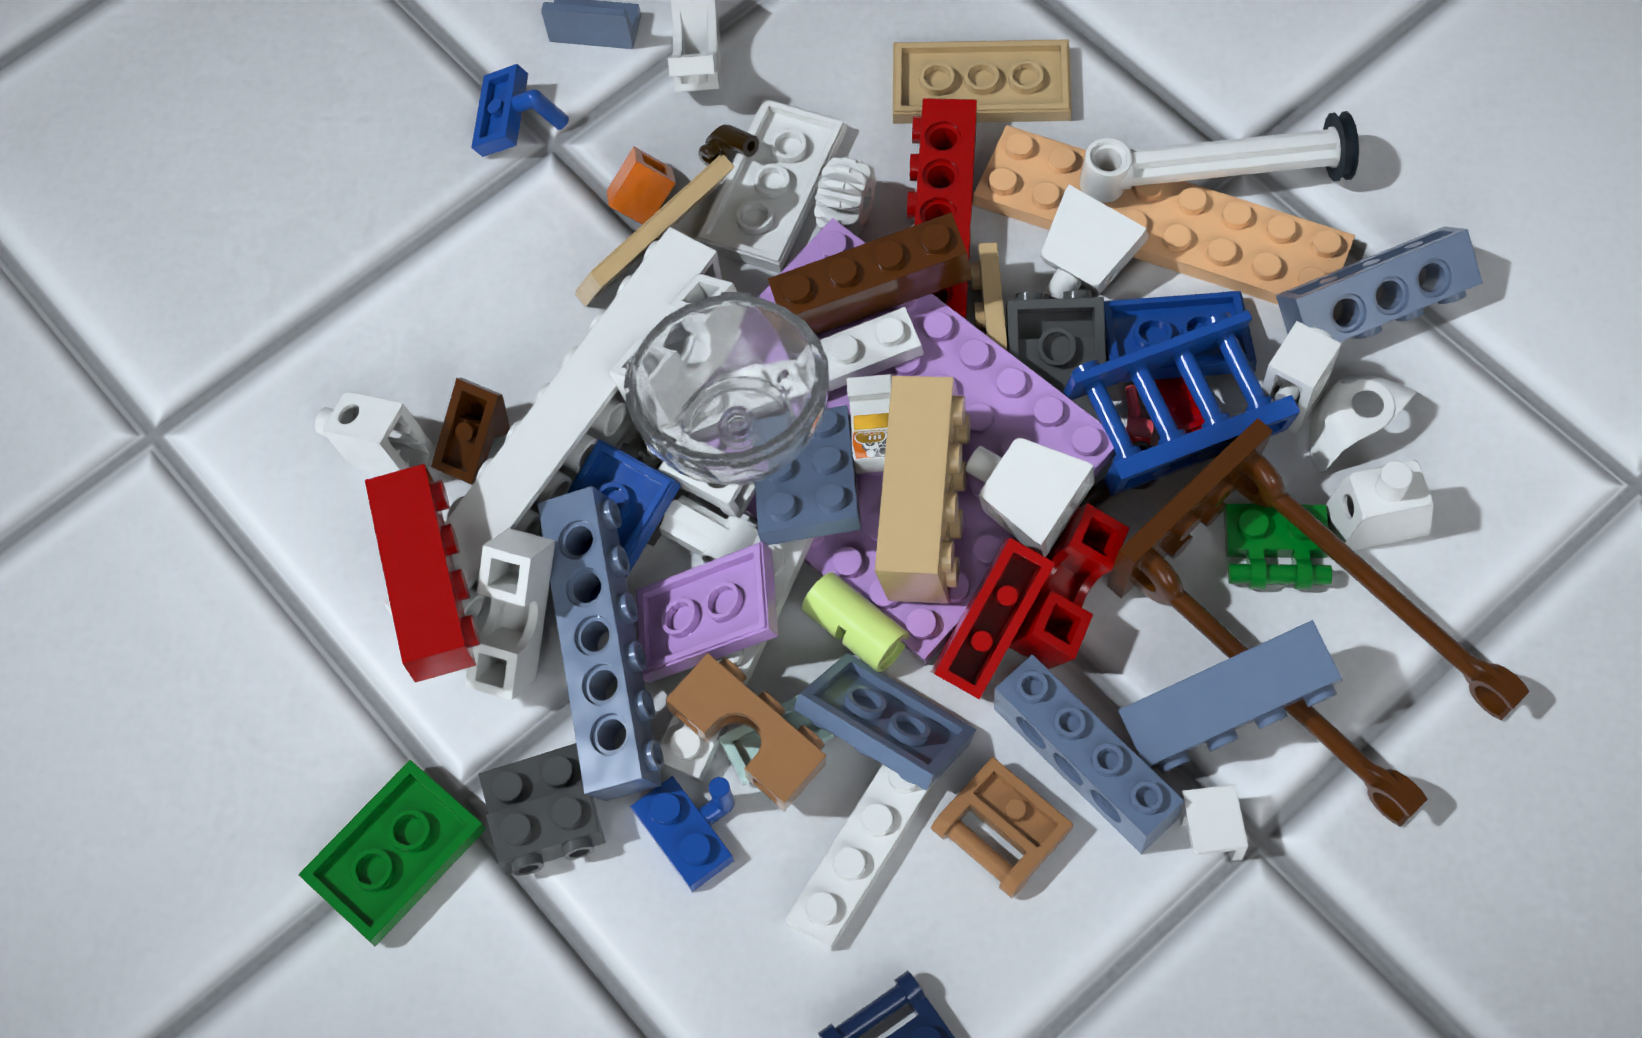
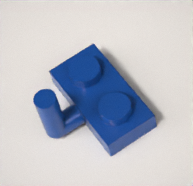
M518 64L492 72L483 77L471 146L482 157L517 146L521 116L524 111L535 110L557 130L563 129L568 124L569 117L540 91L536 89L526 91L528 72Z
M673 776L664 781L662 786L656 787L630 806L635 816L691 892L734 862L732 854L711 827L712 824L732 811L735 805L729 782L723 777H716L711 780L709 792L712 799L699 809H697Z

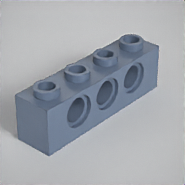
M1444 226L1277 294L1276 298L1287 334H1289L1296 321H1299L1308 327L1320 328L1327 332L1332 339L1341 342L1351 337L1362 339L1376 335L1382 331L1381 325L1395 319L1396 321H1407L1417 318L1425 313L1424 307L1436 302L1438 304H1447L1466 297L1465 290L1480 285L1483 282L1468 229ZM1425 267L1426 279L1420 286L1419 273ZM1383 283L1385 289L1384 297L1377 303L1376 292ZM1341 301L1343 306L1342 314L1335 321L1333 310L1335 305Z
M1031 655L995 687L994 710L1140 854L1178 820L1184 800L1034 655Z

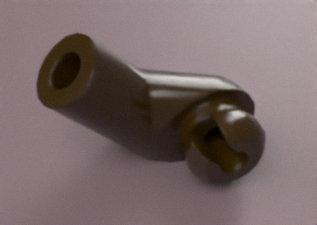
M724 124L716 128L707 137L705 144L699 148V158L708 166L719 155H725L728 159L737 152L746 157H751L759 148V139L753 134L732 125Z

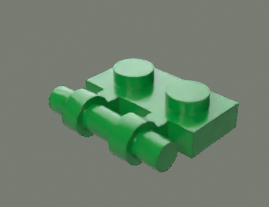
M1226 504L1227 506L1224 510L1226 557H1246V564H1228L1229 584H1248L1249 589H1265L1266 584L1293 585L1295 590H1310L1312 585L1332 584V566L1312 565L1310 558H1327L1328 555L1276 509L1261 507L1257 504ZM1301 504L1328 528L1327 505ZM1264 557L1291 558L1292 564H1266Z

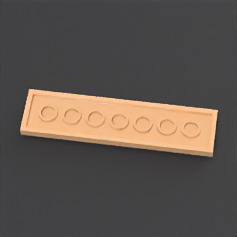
M1006 125L973 194V206L1050 230L1068 185L1070 184L1082 191L1080 188V175L1086 150ZM1186 181L1132 186L1131 189H1124L1122 195L1115 201L1103 203L1147 228L1149 238L1133 258L1234 291H1241L1243 294L1279 305L1276 298L1277 294L1343 268L1355 238L1354 234Z

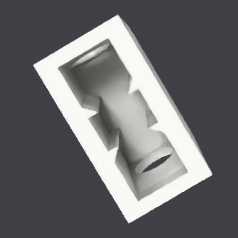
M1069 184L1064 192L1040 254L1044 263L1056 269L1055 274L1043 293L1052 299H1062L1063 292L1078 290L1082 284L1090 290L1101 294L1149 238L1147 228Z
M347 392L341 396L334 409L328 407L321 409L315 420L316 432L319 435L326 436L349 464L378 476L424 463L428 468L435 454L436 447L406 406L398 401Z
M1016 438L1003 458L983 446H979L970 457L966 466L967 473L985 483L979 494L983 511L1019 542L1044 557L1048 555L1095 483L1094 466L1092 464L1023 438Z
M1415 460L1404 462L1391 461L1384 466L1352 472L1344 478L1326 504L1329 530L1353 551L1428 536L1431 532L1433 500L1418 461Z

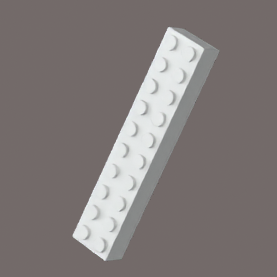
M671 227L666 230L659 241H653L645 252L643 262L634 274L628 275L623 279L618 288L617 296L606 311H600L595 316L587 336L578 347H573L566 354L562 368L552 382L546 383L540 388L535 397L534 405L523 420H519L511 426L506 435L505 443L494 458H489L482 464L477 473L475 483L466 495L457 498L451 505L447 514V520L444 523L445 525L451 523L456 533L460 553L452 555L455 570L462 569L464 572L470 599L462 601L465 616L473 615L478 633L482 631L491 607V597L477 594L483 545L508 528L541 537L542 528L538 503L567 493L598 439L618 449L638 420L636 414L631 413L609 370L639 338L671 347L676 335V320L669 304L697 274L722 280L716 250ZM387 592L386 600L383 602V605L385 606V608L387 609V611L393 619Z

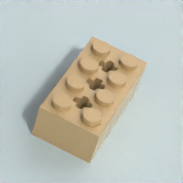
M892 376L875 573L888 601L948 604L950 587L958 588L960 561L959 557H955L953 539H962L963 509H958L957 491L966 490L967 463L962 461V444H969L971 420L970 414H966L965 395H958L953 377Z

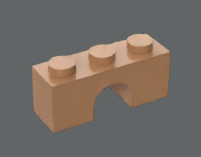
M707 653L665 699L668 710L706 744L721 728L727 725L743 724L752 728L760 737L761 746L755 757L744 768L745 778L785 812L826 765V754L821 751L825 744L806 726L801 725L798 729H795L782 717L786 712L785 709L771 695L762 691L757 696L744 685L743 682L747 677L734 663L725 657L718 662Z

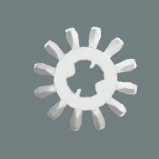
M849 157L831 158L822 169V177L817 182L818 190L814 197L816 199L814 214L818 228L822 229L834 218L856 236L863 231V228L868 224L869 214L873 211L872 205L876 196L874 192L877 181L872 165Z

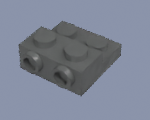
M1071 290L1063 292L1062 299H1044L1043 292L1029 291L1016 293V300H1007L1005 306L1007 351L1061 393L1064 392L1075 368L1092 360H1098L1100 364L1106 362L1104 297L1092 298V291Z
M576 743L478 773L488 811L486 818L497 863L505 874L513 873L516 876L532 874L541 870L544 867V862L563 856L567 860L579 859L593 853L595 846L606 843L594 797L584 794Z

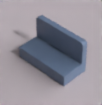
M554 0V3L544 2L541 9L549 42L624 49L634 48L641 18L639 4L598 0Z

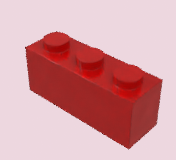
M1012 538L1004 539L930 672L980 700L1052 571L1055 562Z

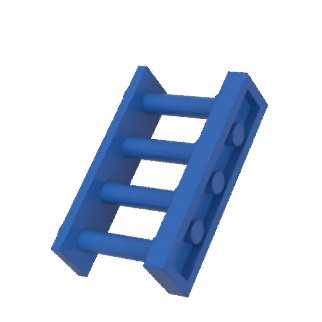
M1248 310L1233 316L1229 312L1220 313L1208 319L1203 324V327L1102 364L1098 360L1086 362L1072 371L1063 394L1070 400L1085 395L1088 396L1114 447L1116 456L1113 458L1114 462L1104 477L1111 496L1217 457L1257 418L1273 430L1271 435L1273 436L1286 431L1299 415L1300 410L1292 395L1274 401L1272 396L1266 397L1237 340L1241 338L1252 320ZM1219 346L1248 404V407L1245 409L1246 412L1230 417L1229 413L1221 411L1194 355ZM1174 362L1176 363L1205 421L1201 426L1202 429L1186 434L1184 429H1178L1150 371ZM1128 379H1132L1161 438L1157 442L1158 445L1143 451L1140 446L1133 445L1106 389Z

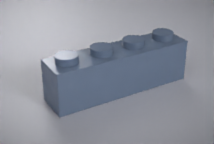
M1311 620L1125 706L1118 711L1140 758L1150 768L1159 766L1163 774L1190 762L1191 760L1187 752L1201 745L1207 744L1211 752L1238 740L1239 737L1235 730L1255 721L1260 730L1285 719L1288 715L1284 708L1304 699L1307 707H1311L1337 695L1333 685L1342 682L1343 679L1314 621Z

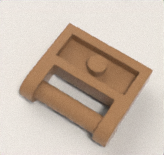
M993 756L939 814L931 826V830L943 840L947 837L1000 881L999 888L1011 899L1021 891L1034 872L1073 829V823ZM969 811L973 812L1023 855L1015 866L961 821Z

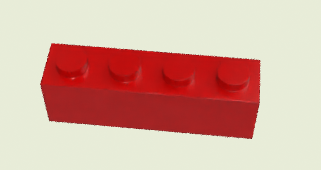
M425 463L366 479L365 485L403 666L415 683L476 666L472 647L480 645V637L473 615L465 616L462 601L470 599V593L463 570H455L452 555L460 553L453 525L451 523L445 525L442 511L450 509L443 481L441 479L433 481Z

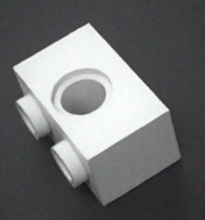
M1296 321L1269 363L1262 386L1266 397L1272 396L1274 401L1290 395L1293 396L1300 413L1288 430L1299 434L1323 396L1342 344L1332 339L1324 330L1308 327L1299 321Z

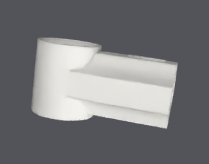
M683 495L679 499L672 501L659 527L663 536L701 556L704 563L753 545L758 534V530L745 520L735 516H729L725 519Z

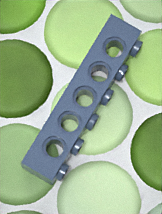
M593 486L539 502L538 509L543 537L555 540L550 583L584 794L608 801L660 787L662 782L659 770L663 769L664 758L659 743L654 739L651 720L655 717V706L650 693L645 689L642 671L646 669L647 662L644 649L636 639L634 622L638 620V610L633 596L628 592L625 575L630 572L628 556L619 542L617 528H620L622 525L620 510L613 499H610ZM590 538H593L591 548L582 555L584 544ZM601 584L599 596L590 602L592 590ZM609 631L607 644L598 651L600 637ZM617 679L618 686L615 694L611 698L606 699L608 685ZM625 727V741L615 750V736L618 731Z

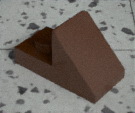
M462 377L456 378L432 460V468L473 485L475 483L480 467L488 459L493 439L507 435L510 429L502 394Z

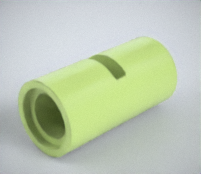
M829 572L821 577L807 593L802 603L801 609L805 614L836 639L842 638L843 645L876 672H883L894 663L906 647L901 642V639L904 638L907 641L910 637L909 632L834 572Z

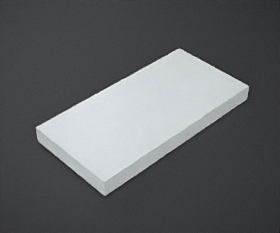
M764 98L748 130V133L758 137L759 148L751 157L737 153L732 163L735 167L725 177L695 240L716 250L718 255L781 273L815 201L814 197L818 190L817 182L821 180L822 169L832 157L836 156L846 135V122Z

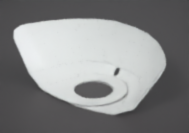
M1349 375L1339 380L1320 399L1313 410L1309 426L1312 460L1316 469L1319 472L1326 471L1345 449L1385 427L1401 413L1416 393H1420L1390 380L1371 375ZM1361 391L1374 392L1383 400V411L1376 417H1362L1352 407L1353 397Z

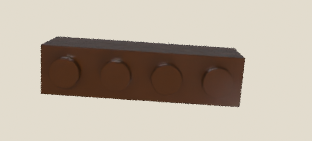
M951 212L770 277L768 282L781 320L792 344L971 280L972 274L967 251Z

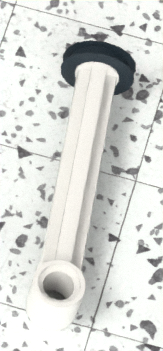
M1348 111L1341 112L1339 116L1335 112L1329 113L1325 119L1323 130L1131 150L1119 140L1101 138L1091 143L1086 150L1080 175V188L1082 192L1101 203H1108L1118 199L1124 189H1131L1132 186L1325 167L1333 181H1340L1342 177L1345 180H1352L1356 174L1359 162V138L1354 119Z

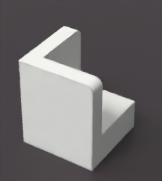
M1236 784L1182 791L1180 797L1184 800L1179 819L1181 827L1188 826L1193 853L1203 855L1229 851L1231 861L1242 860L1248 848V842Z

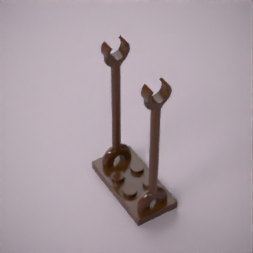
M1259 418L1245 429L1118 551L1107 586L1118 597L1122 599L1136 586L1151 600L1161 605L1172 606L1228 658L1249 650L1248 647L1183 589L1179 575L1164 558L1166 555H1169L1172 559H1175L1193 539L1190 533L1200 523L1206 527L1211 525L1227 506L1224 503L1225 499L1236 489L1252 503L1261 507L1276 509L1458 669L1469 683V690L1474 700L1491 716L1502 720L1530 692L1525 683L1509 669L1499 664H1488L1473 656L1285 491L1286 488L1282 477L1276 468L1262 455L1273 430ZM1304 699L1284 708L1364 782L1368 788L1367 794L1373 805L1392 823L1401 827L1428 800L1423 791L1407 776L1396 770H1385L1377 766L1314 707H1307Z

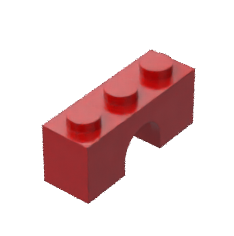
M1089 503L1076 510L1046 558L1055 562V565L1009 648L1027 658L1034 655L1048 670L1076 658L1094 615L1082 608L1083 603L1095 582L1104 574L1112 571L1118 551L1124 543L1129 527Z

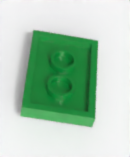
M409 760L298 875L376 947L480 837L486 828L413 761Z

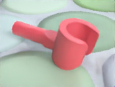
M1129 385L1125 388L1128 406L1126 430L1132 443L1145 442L1150 444L1154 424L1152 420L1140 418L1141 411L1138 391L1135 385Z

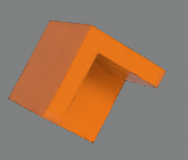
M633 146L607 189L609 207L643 225L661 208L676 184L672 167Z

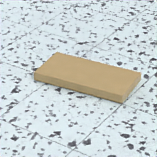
M1069 39L893 42V124L913 123V116H922L923 98L977 100V122L1071 121Z
M719 155L599 263L576 289L575 296L587 306L636 262L653 241H659L669 227L673 228L710 195L735 166L725 155Z

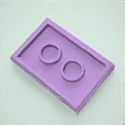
M763 541L636 590L638 641L644 649L647 662L646 669L642 673L643 679L648 683L695 667L707 653L714 659L778 637L772 549Z

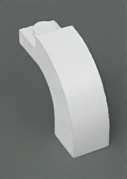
M671 0L673 54L668 58L669 77H674L675 92L719 89L721 57L718 0Z

